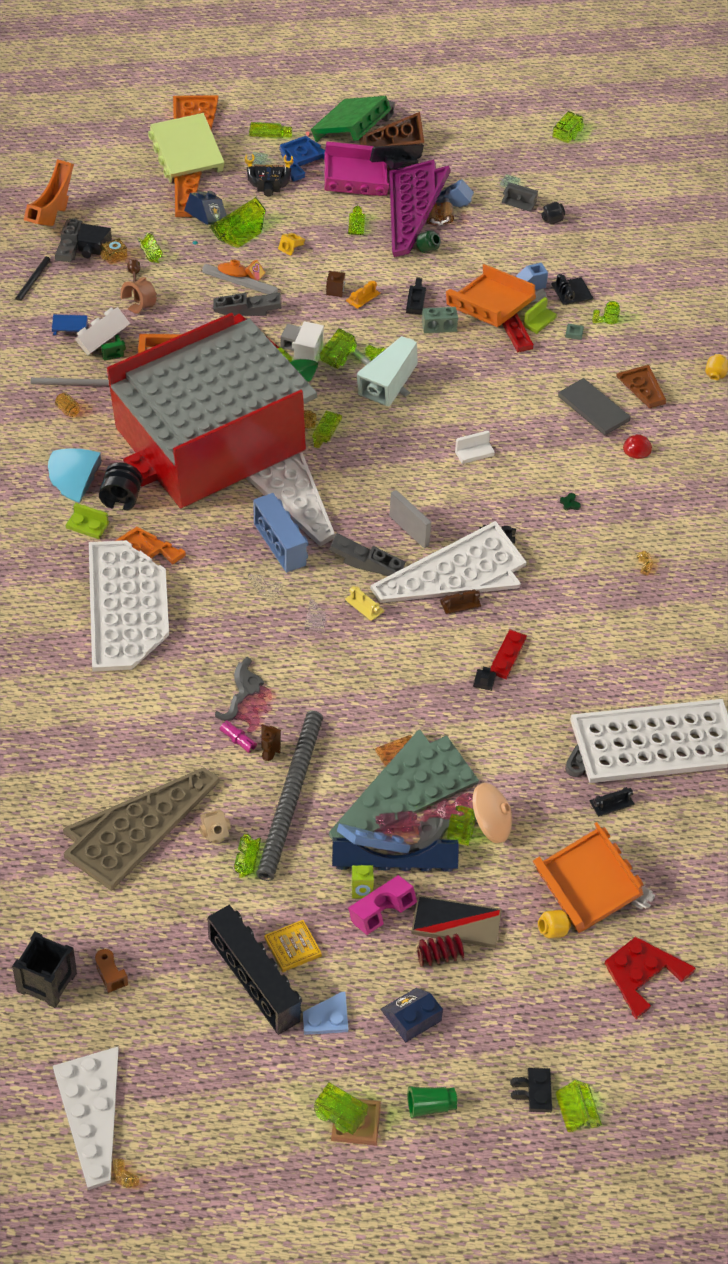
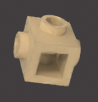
M218 809L200 815L202 825H199L202 837H206L212 843L222 842L225 837H229L228 830H231L229 819L225 818L223 811Z

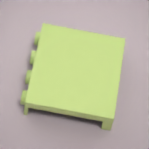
M204 113L150 124V131H148L149 139L153 141L154 152L158 153L159 164L163 166L164 176L168 178L170 183H172L173 177L213 168L217 172L223 171L224 160Z

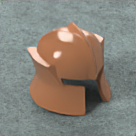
M141 277L136 282H124L121 288V299L132 297L133 290L134 300L138 303L140 301V305L135 303L128 310L136 314L141 312L143 308L155 305L157 293L152 283L146 280V277Z

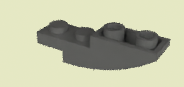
M74 218L66 220L61 232V241L55 253V261L72 262V260H75L80 225L83 221Z
M280 292L247 297L246 293L213 298L214 312L223 315L233 313L235 316L240 313L242 316H267V311L282 308Z
M336 533L329 549L344 557L343 563L386 576H390L403 569L406 563L375 546L368 549Z

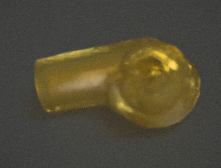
M643 550L638 552L637 559H639V562L643 561L640 573L648 576L654 563L649 552Z
M124 1159L113 1160L116 1183L126 1188L137 1187L139 1185V1177L125 1170Z

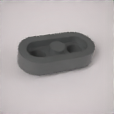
M578 744L569 756L565 767L566 772L572 777H580L586 771ZM578 766L579 769H573L572 767Z

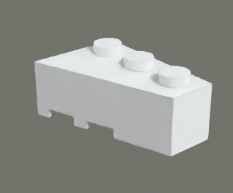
M111 307L104 313L105 317L101 320L99 317L90 323L92 326L89 329L84 327L77 333L78 337L75 340L87 355L91 354L130 324L118 307L114 310Z

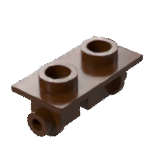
M475 589L463 592V595L459 593L449 596L445 595L444 598L440 599L445 614L481 607L478 599L480 598V592Z
M264 724L261 725V748L264 749L262 753L263 760L271 761L276 753H281V730Z

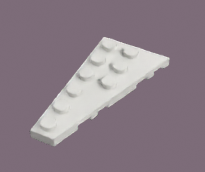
M119 1047L53 1066L88 1190L111 1183Z

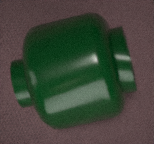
M429 230L418 235L416 244L422 253H430L439 248L441 239L436 232Z

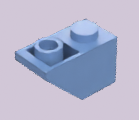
M541 262L527 265L515 277L535 284V290L546 288L548 272Z

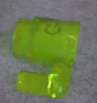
M609 301L604 308L603 316H599L600 311L595 309L592 322H605L609 325L618 323L620 315L619 303Z

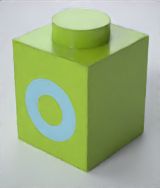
M352 865V899H362L373 892V865Z

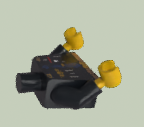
M246 154L245 163L248 165L246 167L247 178L253 187H257V192H264L265 196L270 197L273 195V192H280V189L289 183L291 176L290 166L294 162L293 156H291L290 161H286L287 156H284L285 167L284 165L254 164L253 166L254 155L252 154V160H248Z

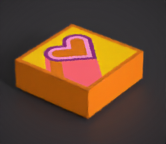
M254 260L245 269L248 276L257 281L266 273L258 260Z

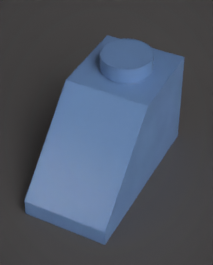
M461 179L443 189L436 202L444 204V199L448 198L451 206H467L472 201L471 198L474 192Z

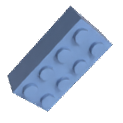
M274 493L254 499V525L285 572L287 573L306 566L308 540L305 536H302L297 523L292 521L290 513L285 511L282 501L277 499Z

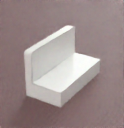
M484 431L456 439L455 453L462 464L495 455L489 443L490 432Z

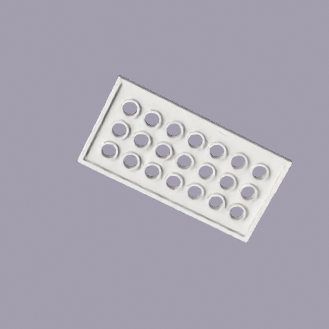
M723 699L572 714L570 718L589 783L728 768V713ZM708 716L711 717L713 720L708 721L704 717ZM690 718L694 723H689L685 719ZM671 720L675 722V725H670L666 721ZM652 722L656 727H651L647 723ZM633 724L637 729H632L628 725ZM614 726L618 731H612L609 727ZM595 728L599 733H593L590 729ZM709 732H715L719 736H712ZM691 734H696L700 738L695 739L691 737ZM672 736H677L681 740L676 741L672 739ZM653 738H658V739L661 740L662 742L657 743V742H654L652 739H653ZM639 740L643 744L637 745L633 741ZM620 742L624 746L618 747L614 743ZM601 744L604 748L598 749L595 745ZM715 748H721L724 752H718ZM696 750H702L705 754H698ZM677 752H683L686 756H679ZM658 754H663L667 756V758L662 759L658 756ZM639 756H644V757L647 758L648 760H647V761H642V760H640L638 757H639ZM620 758H625V759L628 760L629 762H628V763H623V762H621L619 759H620ZM606 760L609 765H603L600 761Z

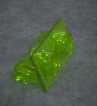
M357 205L353 208V213H349L348 234L364 235L365 213H362V208Z
M147 233L143 240L138 237L137 239L141 244L140 248L146 254L145 257L150 262L159 264L158 259L162 257L163 252L157 244L154 235Z
M243 834L240 837L238 850L241 852L237 853L234 863L235 872L239 873L238 878L254 873L261 838L253 840L249 834Z

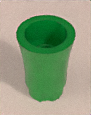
M409 1086L407 1090V1101L411 1118L448 1112V1110H457V1092L454 1087Z

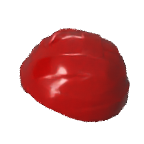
M636 434L626 439L623 444V450L631 458L643 459L651 454L652 444L646 436Z

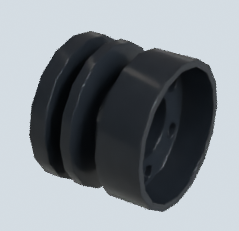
M122 462L109 465L100 486V501L111 509L114 508L115 502L124 503L122 510L128 511L132 509L136 504L138 492L142 485L143 477L136 467Z

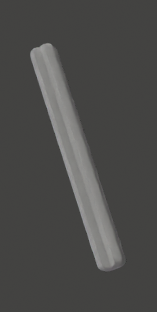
M205 264L202 268V272L265 294L278 293V288L248 277L230 276L220 272L218 267Z

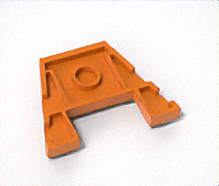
M135 527L115 540H127L132 544L133 548L137 551H142L151 559L161 553L172 565L186 556V552L180 548L178 550L172 547L171 543L167 541L164 543L158 540L157 536L139 527Z

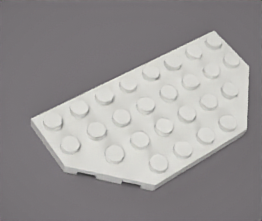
M127 540L89 542L92 672L132 670L169 636L166 569L161 565L155 564L142 551H137Z

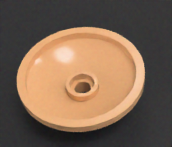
M489 783L477 785L473 793V808L478 825L490 841L497 844L505 842L512 828L510 805L495 786Z

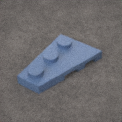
M341 823L338 825L337 832L353 844L409 853L410 845L401 836L392 835L391 837L380 832H371Z

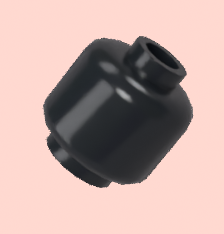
M556 201L545 205L541 213L543 221H547L549 224L563 221L566 215L562 203L559 204Z

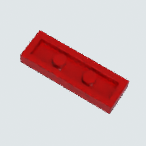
M516 313L502 325L517 353L533 350L534 344Z
M509 629L490 667L491 672H495L497 677L507 680L527 639V635Z

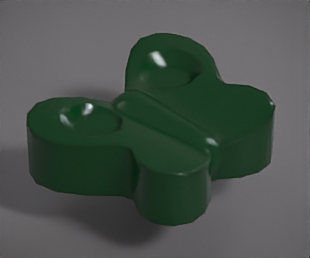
M569 493L566 497L560 498V503L564 505V510H580L581 504L575 501L576 495L574 493Z

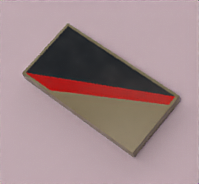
M418 895L411 934L431 938L440 936L444 940L446 935H449L452 939L453 934L457 933L462 943L496 948L502 909Z

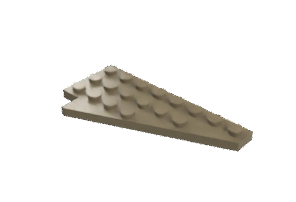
M203 767L65 827L63 834L73 840L74 843L63 853L64 858L112 891L220 782L219 777Z

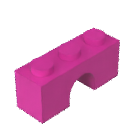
M397 875L348 907L352 923L366 935L370 934L384 924L381 914L382 910L393 908L401 913L417 903L414 886Z

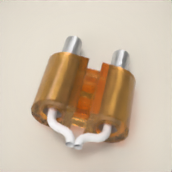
M448 198L444 199V203H441V206L437 207V203L433 206L426 220L427 224L440 226L453 222V205Z

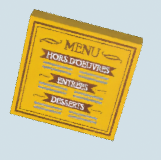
M304 920L264 935V939L282 973L322 956Z

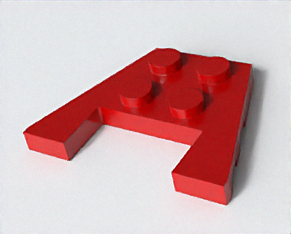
M637 937L626 943L606 959L604 963L635 1019H638L651 1007L636 991L664 968H667L681 982L696 970L694 966Z

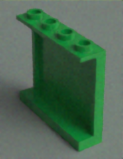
M387 96L342 100L311 128L315 141L318 142L327 133L350 132L353 141L359 140L391 110Z

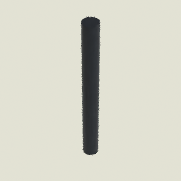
M44 257L15 297V300L22 301L50 262L49 257Z

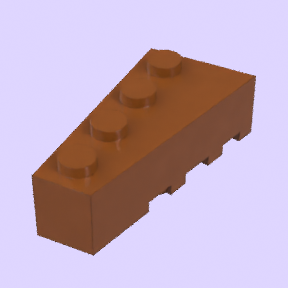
M420 112L364 134L359 139L360 145L390 146L425 143Z

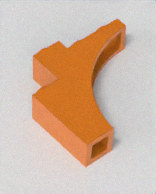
M57 159L52 177L46 189L36 201L27 204L23 220L39 225L53 226L55 224L57 211H65L69 199L67 192L74 167L73 163Z

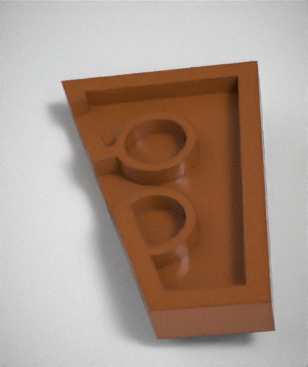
M649 365L616 373V377L649 409L666 404V398Z

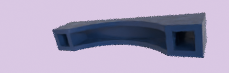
M332 837V866H336V869L347 870L352 865H373V867H378V870L383 871L390 870L391 867L399 868L401 871H410L411 868H420L421 871H432V868H441V871L451 872L453 869H458V840L436 839L430 845L408 854L391 855L353 844L347 838Z

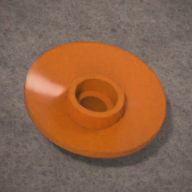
M231 260L230 262L218 265V270L224 274L235 277L248 276L245 271L247 267L241 265L238 260Z

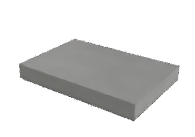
M397 490L391 492L389 516L425 549L430 544L432 522Z

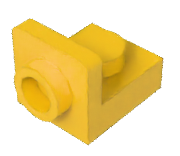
M294 233L283 234L278 249L291 256L294 248L304 245L305 239Z

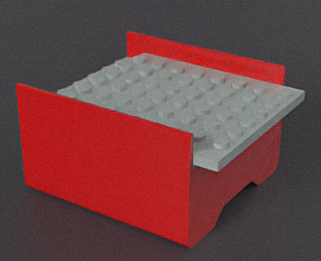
M229 313L107 367L115 425L120 434L135 451L134 454L123 458L124 463L130 464L140 471L143 477L141 487L158 480L180 509L306 450L304 404L316 399L317 392L250 318L234 325V314Z

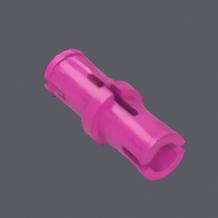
M228 720L221 725L220 731L230 737L234 744L237 743L248 753L252 752L250 748L254 750L257 747L256 742L247 737L242 729L236 728Z

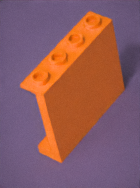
M483 264V274L459 292L452 289L446 291L447 305L456 307V310L496 327H499L536 299L535 284L486 264Z
M597 822L594 823L596 827L594 831L546 860L542 861L540 856L533 860L536 870L563 911L570 918L578 933L590 928L644 895L642 880L638 875L634 876L631 870L633 868L629 861L621 858L620 854L622 852L616 843L612 844L609 838L611 836L605 827L601 828Z

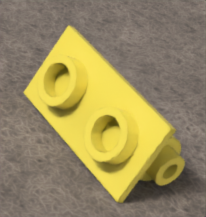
M358 586L350 588L349 592L351 595L345 598V600L370 621L385 612L379 603L366 596Z

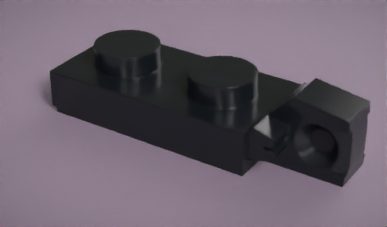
M416 278L415 286H410L406 313L422 315L426 295V287H422L423 278Z

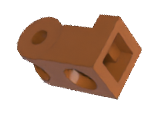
M109 949L99 950L95 955L96 968L107 992L110 993L127 986L128 976L124 969L118 971L113 952Z

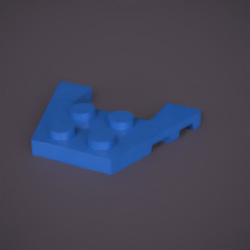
M307 136L280 144L279 150L283 160L285 155L287 156L286 161H290L291 156H293L294 162L290 166V177L293 182L305 178L306 173L300 166L319 159L324 160L325 150L321 148L320 144Z

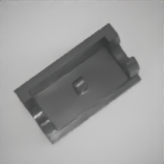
M508 182L503 192L505 196L501 203L531 212L537 203L538 191Z

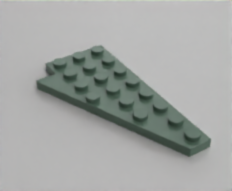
M418 730L329 831V836L331 839L332 837L345 838L337 832L339 823L371 832H378L478 784L479 779L447 735L430 743L422 731Z

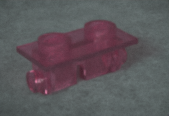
M397 812L398 820H395V813H381L379 816H376V824H379L380 828L375 829V832L382 831L383 834H392L397 829H401L402 833L412 832L420 824H415L417 820L416 812Z

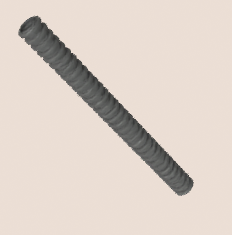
M308 711L306 713L268 838L266 839L263 854L261 855L258 870L256 871L257 877L264 881H272L274 879V874L280 861L284 842L288 835L323 721V715L317 711Z

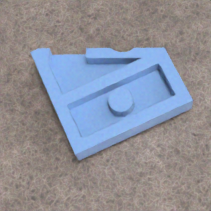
M340 992L303 1011L304 1035L348 1032L345 992Z

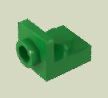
M115 335V342L101 345L104 361L124 357L126 346L124 340L121 341L119 335Z

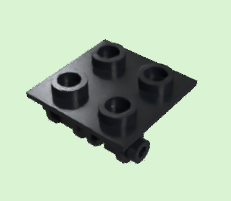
M558 274L556 282L551 283L562 305L594 299L582 277L566 280L565 275Z

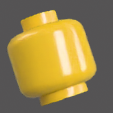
M721 354L709 357L705 373L713 380L725 378L728 372V360Z
M562 910L545 911L538 920L540 933L548 939L565 937L571 928V920Z

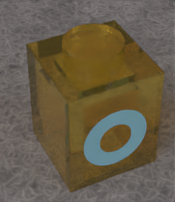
M120 238L103 243L101 257L104 261L107 260L110 265L128 259L127 247Z

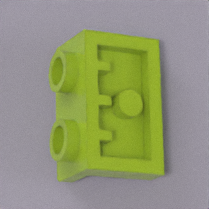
M75 503L73 505L74 513L66 523V529L100 539L109 525L108 513Z

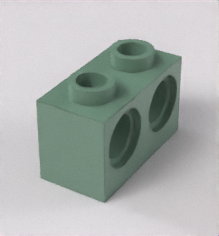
M456 307L423 308L422 327L424 333L457 332L458 314Z

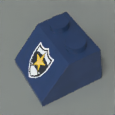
M197 191V193L189 194L184 211L206 225L226 224L228 222L222 199L217 197L215 192Z
M419 988L411 990L380 1009L405 1043L441 1022L443 1008L432 994Z

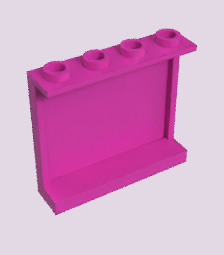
M326 141L324 153V190L387 196L389 183H387V164L385 162L370 161L374 146Z

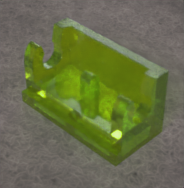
M456 806V810L463 812L464 815L451 814L447 839L458 840L459 844L469 846L476 820L474 808Z

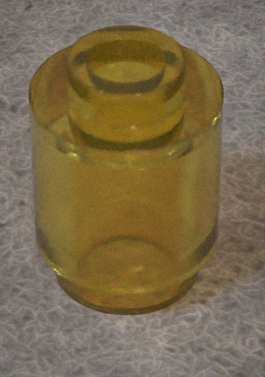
M64 392L56 397L55 406L66 416L74 417L79 413L80 407L78 402L68 393Z

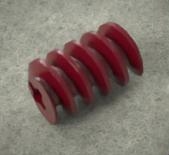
M457 933L453 934L452 939L449 935H446L444 941L440 936L436 937L435 941L433 938H428L427 944L424 939L419 940L417 954L420 967H423L425 960L429 966L432 965V959H435L438 965L441 958H444L445 962L448 963L449 956H452L454 962H457L458 955L464 960L463 944Z

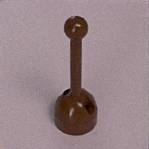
M130 260L127 263V269L133 274V282H136V274L140 271V262L138 260Z

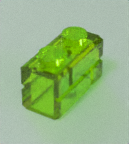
M568 111L553 127L552 137L566 143L575 140L577 133L582 132L584 128L583 116L575 115V113Z
M338 328L320 351L321 361L336 369L343 366L347 361L348 355L356 350L357 343L354 335Z
M328 1082L322 1093L315 1100L314 1112L322 1121L329 1120L334 1123L340 1132H349L354 1135L367 1115L368 1105Z

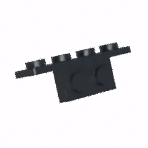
M424 145L374 146L370 161L385 162L391 169L395 170L418 164L419 161L417 159L421 158Z

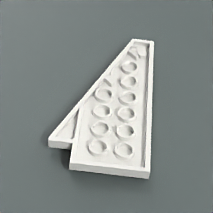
M302 452L246 478L264 496L274 493L277 499L282 501L285 511L290 513L292 521L297 523L298 527L320 547L334 539V530Z
M494 521L372 584L370 589L380 603L442 597L458 593L461 595L463 592L472 591V589L479 590V592L517 589L521 583L513 572L525 567L526 561L498 523Z

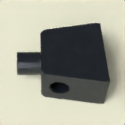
M81 223L78 235V251L82 252L84 258H90L92 254L101 255L112 240L111 228Z

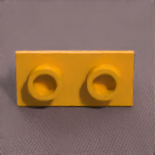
M369 281L363 288L352 292L351 296L346 299V302L358 309L378 296L380 292L376 290V281Z

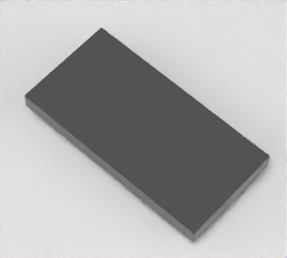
M585 378L558 392L560 399L604 436L630 421V415Z

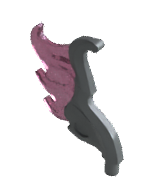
M245 657L242 662H239L235 669L234 681L239 693L233 696L229 711L225 714L218 711L215 712V717L222 721L235 719L247 722L250 726L247 732L254 731L259 727V710L267 713V704L264 697L272 700L271 691L267 687L262 686L264 685L263 679L248 670V666L252 662L249 657Z
M462 794L450 805H446L447 799H444L439 803L434 812H431V806L427 807L423 814L426 822L420 821L418 825L420 840L417 841L418 843L409 844V853L430 845L436 839H442L447 830L455 831L471 822L477 821L474 810L469 806V801L473 799V794Z

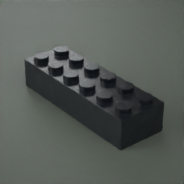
M228 905L207 917L209 940L275 1032L279 1035L300 1023L302 1013L301 996L296 990L293 991L291 989L288 978L284 974H280L274 959H269L266 955L263 944L255 940L252 929L244 925L240 913L237 910L234 911Z

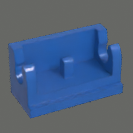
M53 314V335H56L57 331L79 332L84 327L88 329L87 315Z

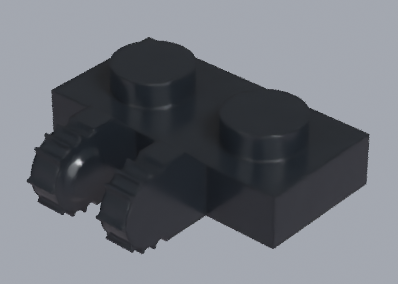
M528 1068V1079L525 1077H515L510 1080L512 1087H528V1091H513L511 1093L512 1099L529 1100V1112L552 1113L550 1068Z

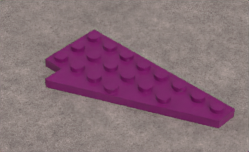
M433 159L389 171L392 254L394 257L410 254L451 172L449 165L436 169V163Z

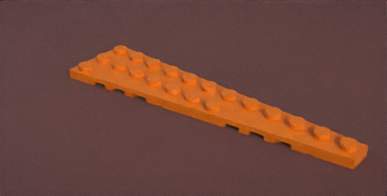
M219 95L173 96L174 119L204 113L212 131ZM202 171L174 177L175 217L192 216L184 211L189 194L197 193Z

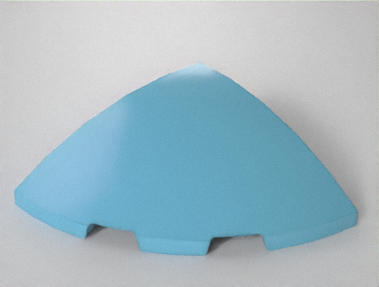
M74 448L53 451L48 461L51 483L60 490L62 495L80 503L95 479L94 474L102 463L101 453Z

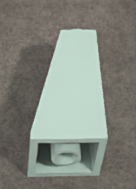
M401 336L357 373L358 395L389 407L418 364L417 342Z

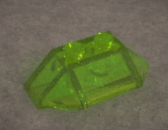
M255 197L212 224L209 228L219 241L239 248L262 233L266 209L258 198Z

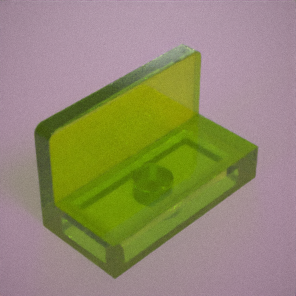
M574 1080L556 1091L555 1094L567 1132H574L583 1126L597 1128L602 1125L589 1084Z

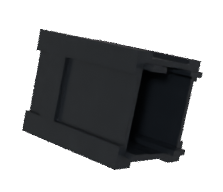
M34 931L25 951L19 960L16 959L12 965L16 990L18 993L31 995L56 1008L60 1002L59 998L68 983L77 974L74 948L69 945L64 946Z

